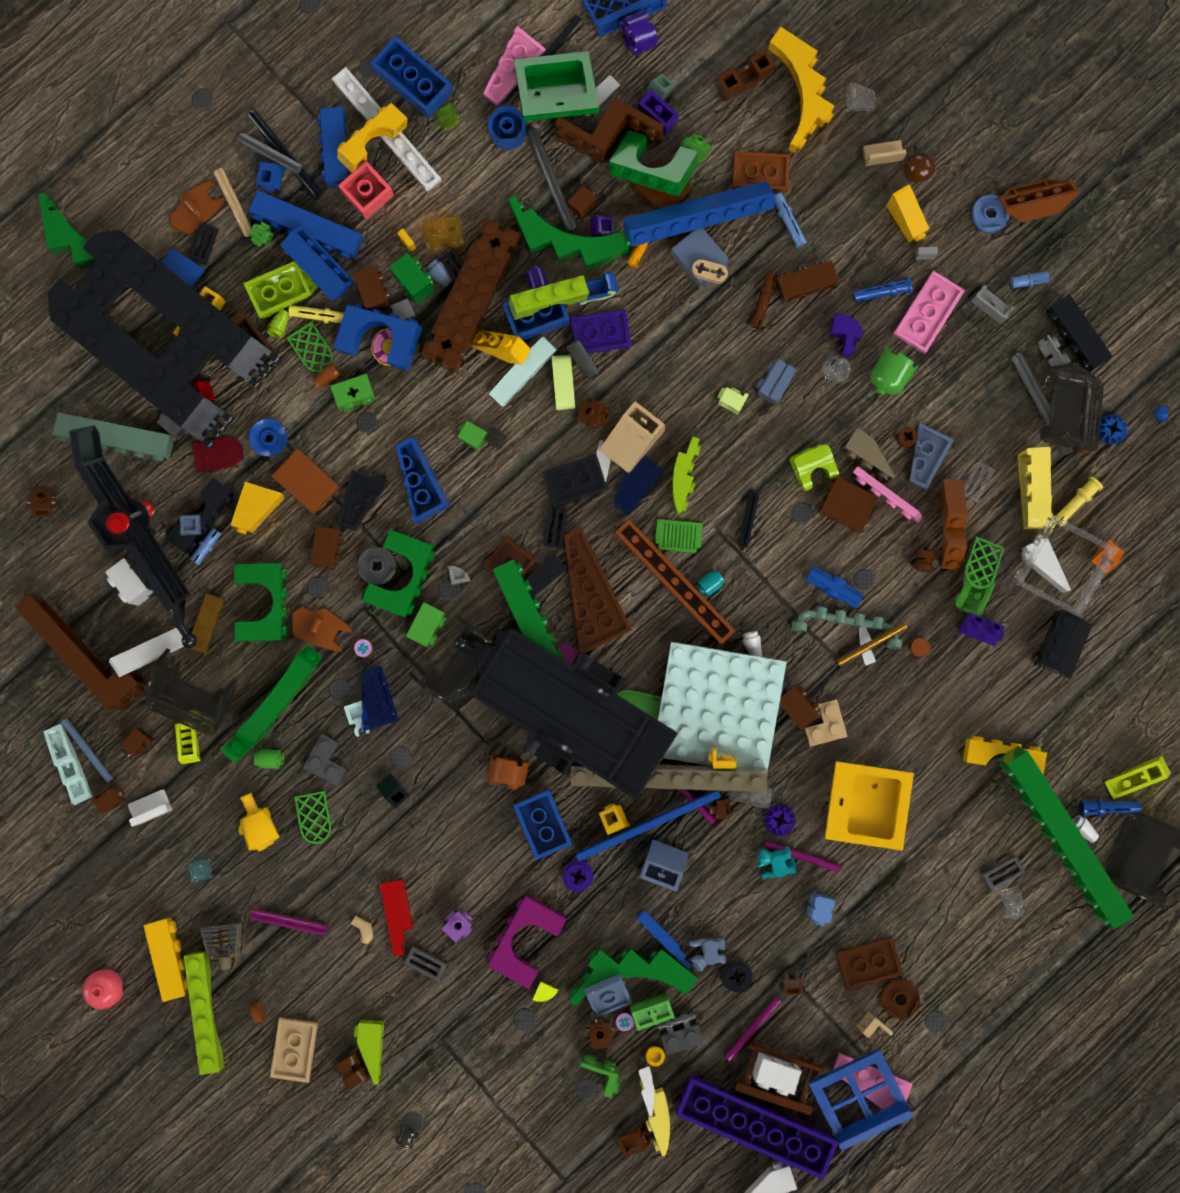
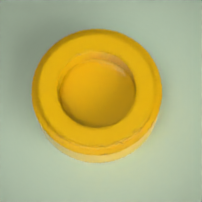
M653 1045L646 1050L645 1058L649 1065L656 1067L664 1062L665 1054L661 1047Z

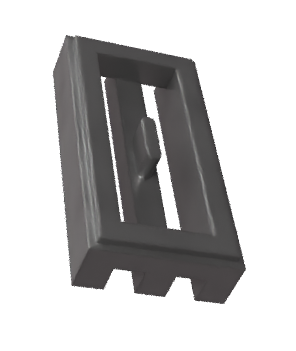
M1013 855L981 873V875L985 879L986 884H988L990 891H994L1026 872L1017 856ZM1015 862V864L997 873L996 875L990 878L988 877L992 873L1000 870L1008 864ZM1018 867L1019 871L1013 873L1012 875L1006 877L1005 879L997 882L994 885L992 884V882L996 879L1002 877L1003 875L1009 873L1010 871Z
M412 946L404 962L408 967L437 982L448 964L415 946ZM415 952V953H417V954H419V955H421V956H423V957H425V958H427V959H429V960H431V961H433V962L439 964V965L442 966V967L439 968V967H437V966H435V965H433V964H431V963H429V962H427V961H425V960H423V959H421V958L415 956L413 953ZM410 959H413L429 967L430 969L438 972V974L435 975L421 968L420 966L410 962Z

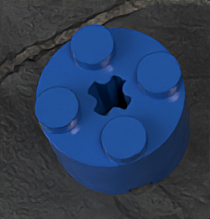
M498 107L488 119L490 139L496 148L513 150L523 145L527 133L526 122L523 120V114L515 107Z

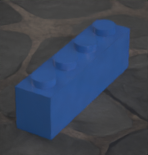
M343 107L321 108L320 116H317L318 126L322 129V134H319L320 145H323V152H320V158L325 169L322 170V180L326 182L328 188L338 187L350 175V170L337 159L339 145L342 142H347L346 117Z
M303 226L292 230L280 245L286 254L292 257L298 266L308 274L312 281L332 301L342 297L355 282Z

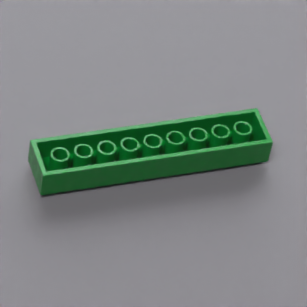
M1017 746L998 758L1002 763L999 765L1001 770L1012 779L1010 784L1014 790L1022 794L1021 801L1033 812L1031 816L1043 828L1041 832L1045 838L1054 844L1052 846L1053 851L1064 860L1062 863L1064 868L1075 877L1072 879L1073 882L1085 893L1083 897L1095 909L1093 912L1100 922L1102 921L1105 926L1109 925L1114 930L1132 919L1134 915L1029 752Z

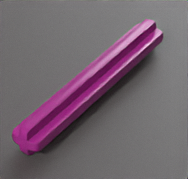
M253 909L250 916L251 920L325 935L327 931V925L257 909Z

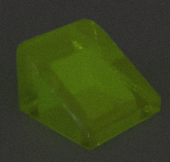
M453 102L436 112L442 130L460 124Z

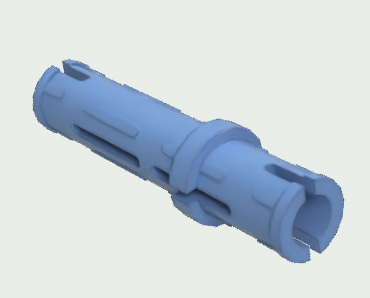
M782 192L774 195V204L779 212L778 216L782 218L796 248L807 244V241L792 214V208L788 206Z

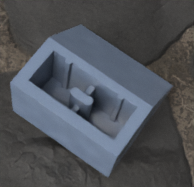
M652 839L639 877L677 892L689 853Z

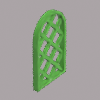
M312 321L287 337L302 360L303 365L310 371L320 373L323 370V365H328L324 363L325 356L330 357L329 365L332 364L333 354ZM312 326L314 327L317 333L311 332ZM309 327V332L303 331L304 329ZM301 333L308 334L307 341L300 340ZM298 334V339L292 338ZM310 335L317 336L316 342L309 341ZM319 337L322 339L324 344L318 343ZM291 340H292V341H297V343H296V348H295V346L293 345V343L291 342ZM299 342L306 343L305 350L298 349ZM308 344L315 345L314 351L307 350ZM317 346L324 347L323 353L316 352ZM327 348H328V350H329V352H330V355H329V354H325ZM298 351L304 352L303 358ZM306 353L313 354L312 360L305 359ZM316 355L322 356L321 362L314 361ZM305 362L311 363V367L309 368ZM319 364L320 369L314 370L313 365Z
M977 536L975 537L965 567V578L969 585L977 589H984L993 583L1004 547ZM989 546L991 553L986 555L983 548ZM978 550H981L983 554L980 558L975 553ZM993 554L996 561L990 563L988 556ZM972 555L975 557L973 561H971ZM985 558L988 565L982 567L979 560ZM977 562L979 569L974 570L971 564ZM996 563L995 569L993 570L991 565ZM989 567L992 573L986 575L984 568ZM981 570L984 577L978 579L975 572ZM973 574L975 578V581L971 582V580L969 579V575ZM985 579L987 585L982 586L980 581Z
M325 791L294 797L302 837L312 844L324 842L331 833V821ZM321 794L318 799H316L315 797L312 796V795ZM323 796H324V802H325V804H323L322 802H320V799H321ZM307 797V799L305 800V802H303V801H302L301 799H299V798ZM310 798L316 801L313 807L306 804ZM298 801L303 804L300 809L298 806ZM318 803L324 807L320 813L314 809ZM304 806L311 809L307 815L301 812ZM325 809H326L327 817H325L324 815H322V813L324 812ZM312 811L318 814L315 821L309 817ZM300 814L305 817V819L302 821V823H301ZM320 816L326 820L323 826L317 823ZM307 819L313 822L310 828L303 825ZM327 823L329 824V830L324 828ZM314 825L321 828L317 834L312 831ZM302 827L307 830V833L305 835ZM322 830L328 833L324 839L319 836ZM309 832L315 836L313 841L307 838Z

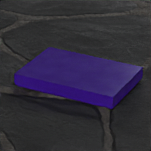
M626 310L570 317L573 342L578 339L588 354L631 348Z

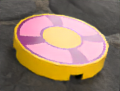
M390 328L380 330L371 342L373 356L380 364L390 366L387 363L393 343V334Z

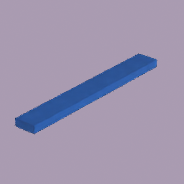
M718 790L710 791L578 851L576 854L578 861L586 859L720 798L721 795Z

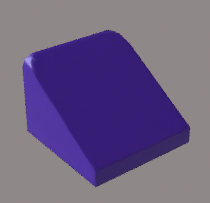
M597 215L591 219V237L614 234L613 217Z

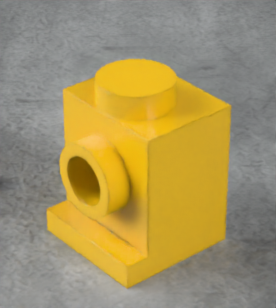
M612 803L604 807L605 811L599 813L608 835L616 834L631 826L625 817L621 805Z

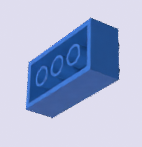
M396 36L370 63L373 73L427 119H430L453 93L452 84Z

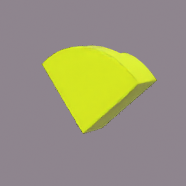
M540 981L532 1000L537 1002L548 1001L556 995L558 989Z

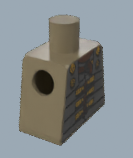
M242 923L205 926L201 928L208 959H218L219 970L231 969L230 957L240 955Z

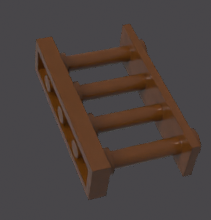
M753 1040V1043L748 1041L746 1045L749 1049H752V1053L744 1078L735 1080V1091L811 1115L813 1107L808 1100L811 1089L808 1081L814 1079L816 1071L824 1073L825 1069L820 1065L821 1062L811 1058L807 1061L765 1047L763 1042ZM759 1052L808 1068L801 1094L797 1099L790 1097V1094L786 1096L772 1091L771 1087L764 1089L752 1084V1072Z

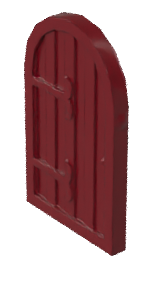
M232 437L213 439L212 441L215 442V445L212 449L202 441L192 443L197 473L234 467L241 462L244 456L242 444Z

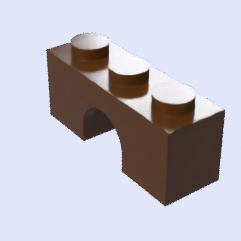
M764 50L750 58L748 64L739 71H735L733 68L718 77L716 88L726 102L771 76L776 65L768 52Z

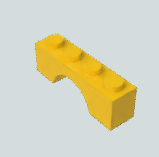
M392 103L387 107H382L376 117L368 119L360 131L356 130L352 134L351 139L339 145L337 159L353 173L367 161L365 146L368 141L377 136H387L394 139L407 127V117Z
M972 736V739H966L962 762L986 766L988 761L995 755L1006 754L1017 746L1022 748V744L1010 743V746H1006L1000 740L991 739V743L984 742L983 737ZM1029 746V749L1025 750L1029 752L1044 775L1047 753L1041 752L1039 747Z

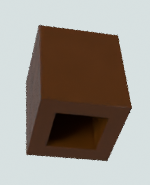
M583 185L568 200V208L582 220L597 204V195L591 188L587 189Z

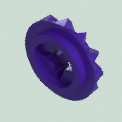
M774 805L766 812L764 823L770 833L784 836L790 833L795 826V816L789 807ZM783 812V819L788 823H781L777 829V821L772 819V817H780Z
M574 860L564 868L562 874L563 882L572 891H584L592 884V868L584 861ZM579 868H581V875L586 877V879H579L575 884V877L570 873H577Z

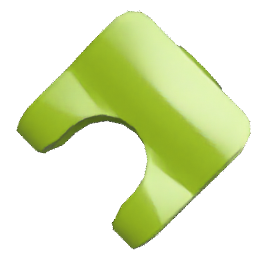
M820 444L808 448L790 458L792 469L800 487L804 491L812 489L811 473L818 467L825 471L830 480L839 477V471L828 445Z

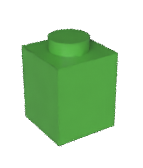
M469 421L465 425L461 424L457 431L459 441L476 451L480 450L488 437L486 431Z

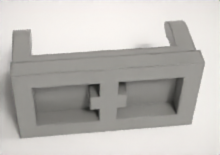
M984 285L971 302L1001 325L1014 310V307H1009L986 289L987 286Z

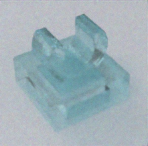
M209 859L188 864L192 883L213 878Z

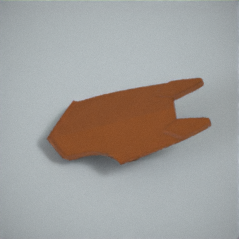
M212 180L180 196L178 208L169 215L172 229L191 235L199 228L200 223L205 224L223 205L226 197L213 201L206 193L213 184Z
M300 606L291 612V634L316 646L342 652V649L333 640L339 630L352 632V629L341 619L325 608L319 611H310Z

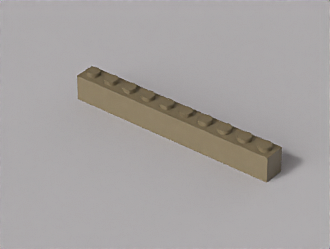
M572 763L571 786L615 787L579 763ZM658 765L645 788L767 792V768L736 767V769H713V766Z

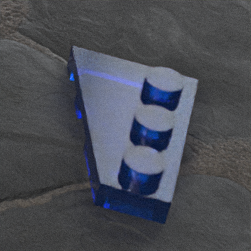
M644 455L630 473L625 472L613 504L629 516L664 471Z
M382 665L362 672L361 733L399 721Z

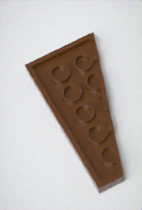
M580 527L564 535L581 654L632 631Z

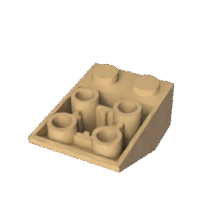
M635 401L621 417L599 450L627 473H630L663 434L665 424Z

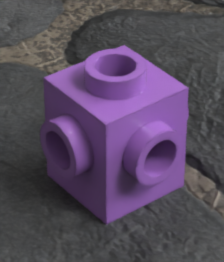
M458 910L456 913L452 911L445 919L447 923L442 930L457 942L462 936L466 938L473 930L471 928L473 924L471 921L472 917L465 910L463 912ZM456 922H460L462 927H458Z

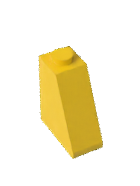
M907 185L892 194L886 207L908 242H919L926 237L925 234L929 227L911 186Z
M245 482L231 526L236 528L235 531L241 534L253 533L284 500L285 496L280 492Z

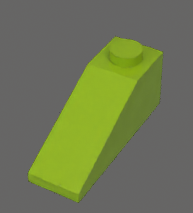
M360 1020L358 1025H355L354 1037H357L358 1047L373 1083L378 1085L381 1081L384 1021Z

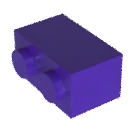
M652 90L638 103V111L664 125L663 134L665 136L678 123L679 114Z

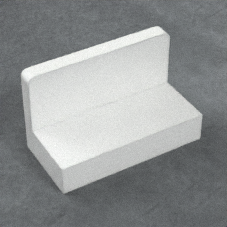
M165 790L157 791L128 804L133 817L129 819L132 827L173 810Z

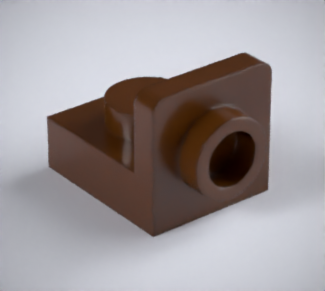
M644 1125L639 1126L635 1131L619 1135L616 1138L624 1157L644 1151L651 1143L650 1135L645 1130Z

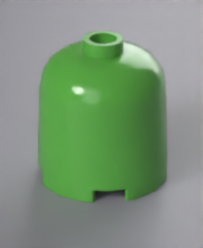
M889 347L885 348L870 374V381L876 387L874 390L882 396L885 394H899L918 368L917 365H913L914 362L902 353L899 352L897 355L891 353L892 348Z

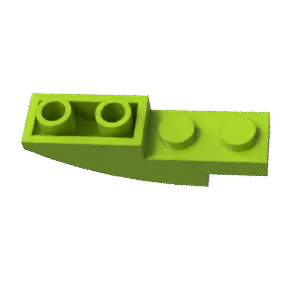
M692 437L686 454L678 453L674 467L672 496L677 515H680L681 511H686L689 503L686 500L688 493L692 494L696 484L692 482L694 477L687 475V473H692L695 465L692 462L693 456H698L702 446L698 444L700 439Z

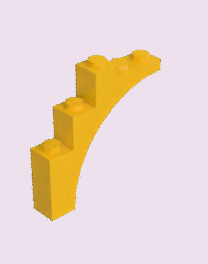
M780 27L771 39L768 49L779 57L789 69L800 95V124L788 149L795 154L798 148L801 150L806 144L807 139L805 138L808 134L812 135L817 126L822 128L825 122L828 124L834 116V113H832L834 105L820 97L826 88L824 86L826 78L812 69L818 60L816 59L818 51Z

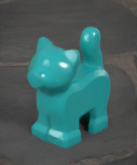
M789 846L783 850L773 852L765 849L760 850L757 856V867L771 864L773 871H765L761 875L763 879L782 878L787 874L796 873V864L794 858H791L792 854Z

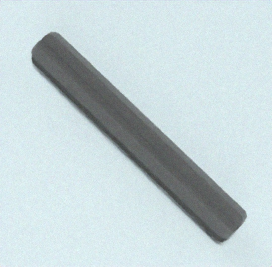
M245 133L239 134L237 141L294 174L300 173L302 169L301 164Z

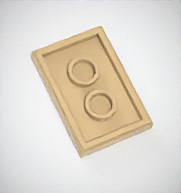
M279 1017L270 1078L310 1082L318 1022Z

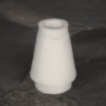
M751 631L743 634L742 642L748 654L762 657L761 638L758 632Z
M1078 815L1072 819L1084 839L1090 843L1098 839L1099 834L1086 817Z

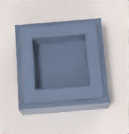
M200 515L180 516V535H201Z

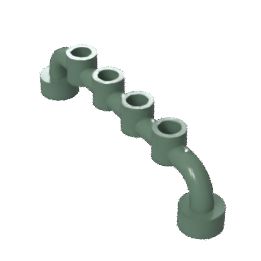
M816 607V611L806 610L798 616L797 621L792 622L791 630L802 633L807 632L808 624L804 623L806 618L833 621L838 624H850L855 627H867L879 631H888L894 626L884 623V618L873 617L871 621L865 620L864 614L854 613L853 617L846 616V611L835 610V613L831 614L827 613V608ZM899 634L889 638L886 642V647L901 649L902 640H899Z

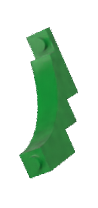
M46 193L38 194L48 250L53 254L71 251L73 263L79 268L92 266L96 259L83 249L88 240L84 239L73 229L59 209L56 210L53 199Z
M516 196L508 198L510 208L531 255L552 246L559 263L580 254L586 270L589 271L629 253L628 247L631 245L622 232L602 237H581L568 234L546 223L533 209L525 211L521 200L517 201Z
M308 645L301 650L272 692L241 726L235 736L223 746L220 752L235 764L269 733L275 721L288 709L295 695L307 685L323 657Z

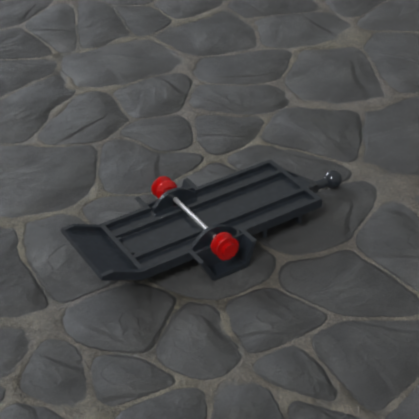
M95 425L70 430L75 468L98 503V506L88 519L90 528L104 549L127 548L136 562L129 568L132 569L138 566L154 591L148 597L151 598L157 595L167 612L172 609L175 627L182 636V645L186 648H193L197 644V637L193 633H189L183 624L186 600L191 594L154 538L155 529L149 528L150 518L154 514L153 505L148 501L139 502L130 498L131 491L123 489L103 457L100 433Z

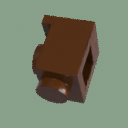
M135 728L120 746L124 749L123 753L132 758L134 755H141L148 747L146 744L153 743L155 740L142 728Z
M117 786L112 789L110 787L106 788L100 793V796L92 797L91 801L100 814L103 815L108 814L126 801V799L123 797L125 795L123 790Z

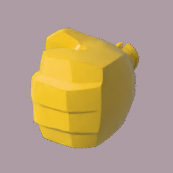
M249 793L240 798L247 814L240 819L238 831L240 835H244L249 851H262L272 845L279 838V834L271 819L268 807L258 808L252 793Z

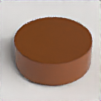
M924 638L914 639L910 644V651L916 657H924L930 651V644Z
M260 1002L252 1004L250 1012L254 1022L260 1023L265 1021L266 1014L263 1005Z

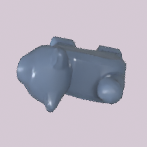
M702 938L688 942L690 947H702L703 955H695L689 958L692 966L698 972L703 971L707 965H714L716 963L726 964L725 955L718 954L717 951L718 948L725 950L723 938Z

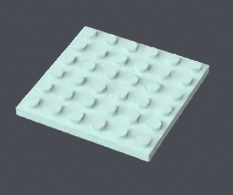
M671 642L658 720L678 732V735L663 758L713 766V763H709V752H712V747H716L717 758H720V755H732V758H736V767L767 768L768 771L787 661Z

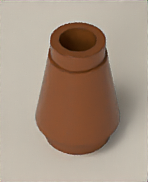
M334 363L328 364L313 379V382L320 389L338 381L342 374Z

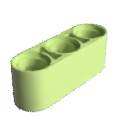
M571 355L552 356L556 410L575 409Z

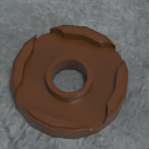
M893 979L882 988L880 1001L884 1011L891 1017L904 1019L912 1016L917 1011L920 1004V996L917 988L911 982L904 979ZM904 994L905 1001L902 1004H897L895 1002L896 995Z

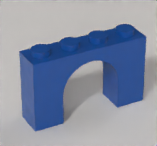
M354 304V306L347 305L334 349L339 353L357 357L364 334L372 327L386 326L391 329L393 334V343L387 363L391 367L409 371L422 331L418 321L411 318L403 320L400 319V316L389 313V316L384 315L377 309L365 310V307Z

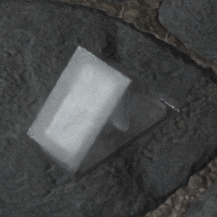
M854 82L849 83L845 93L847 111L876 109L874 90Z

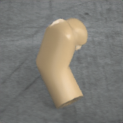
M355 916L351 924L360 929L361 942L364 944L370 943L374 935L372 925L362 918Z

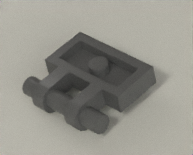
M694 1011L680 1013V1016L657 1024L659 1030L667 1028L668 1033L661 1035L666 1055L704 1044L698 1023L691 1026L689 1023L690 1020L696 1019ZM684 1023V1028L673 1031L672 1026Z

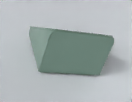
M661 73L651 80L647 91L652 90L663 99L675 85Z

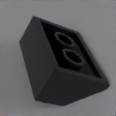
M1064 610L1056 611L1035 665L1071 679L1092 626L1080 617Z

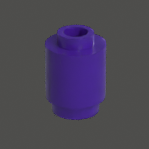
M534 266L528 269L526 278L530 290L548 285L543 268Z

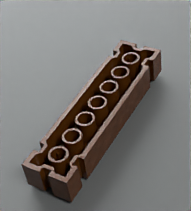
M485 218L479 231L481 240L475 239L431 331L433 340L432 342L427 340L421 352L423 359L436 365L438 361H441L445 369L458 374L464 361L461 354L462 352L468 353L470 345L511 262L510 251L515 253L521 241L520 233L507 227L505 231L500 230V224ZM450 344L451 348L447 347L445 350L444 345Z

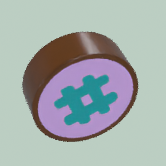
M623 1011L617 1014L615 1026L619 1031L629 1032L632 1030L634 1019L631 1013Z

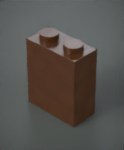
M658 158L656 162L652 161L647 167L660 168L666 164ZM634 183L633 191L653 210L683 203L691 195L692 187L686 184L679 197Z
M837 477L834 481L831 480L826 490L829 492L826 498L822 497L818 505L821 508L819 514L857 533H861L879 497Z

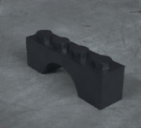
M214 478L209 481L201 492L205 500V510L201 516V535L182 536L180 535V524L177 523L166 536L169 542L184 553L188 554L197 548L198 540L207 535L210 530L209 526L213 521L216 522L221 517L223 508L225 506L228 507L234 499V493Z

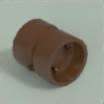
M356 1051L334 1064L338 1074L343 1075L342 1081L346 1089L358 1085L369 1077L366 1068L360 1066L361 1059Z

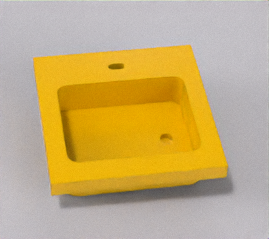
M835 761L824 838L903 851L914 773ZM843 798L842 805H839L840 799Z

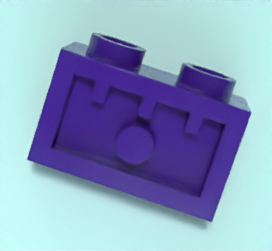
M969 612L960 625L959 632L995 646L998 641L1003 639L1005 626Z

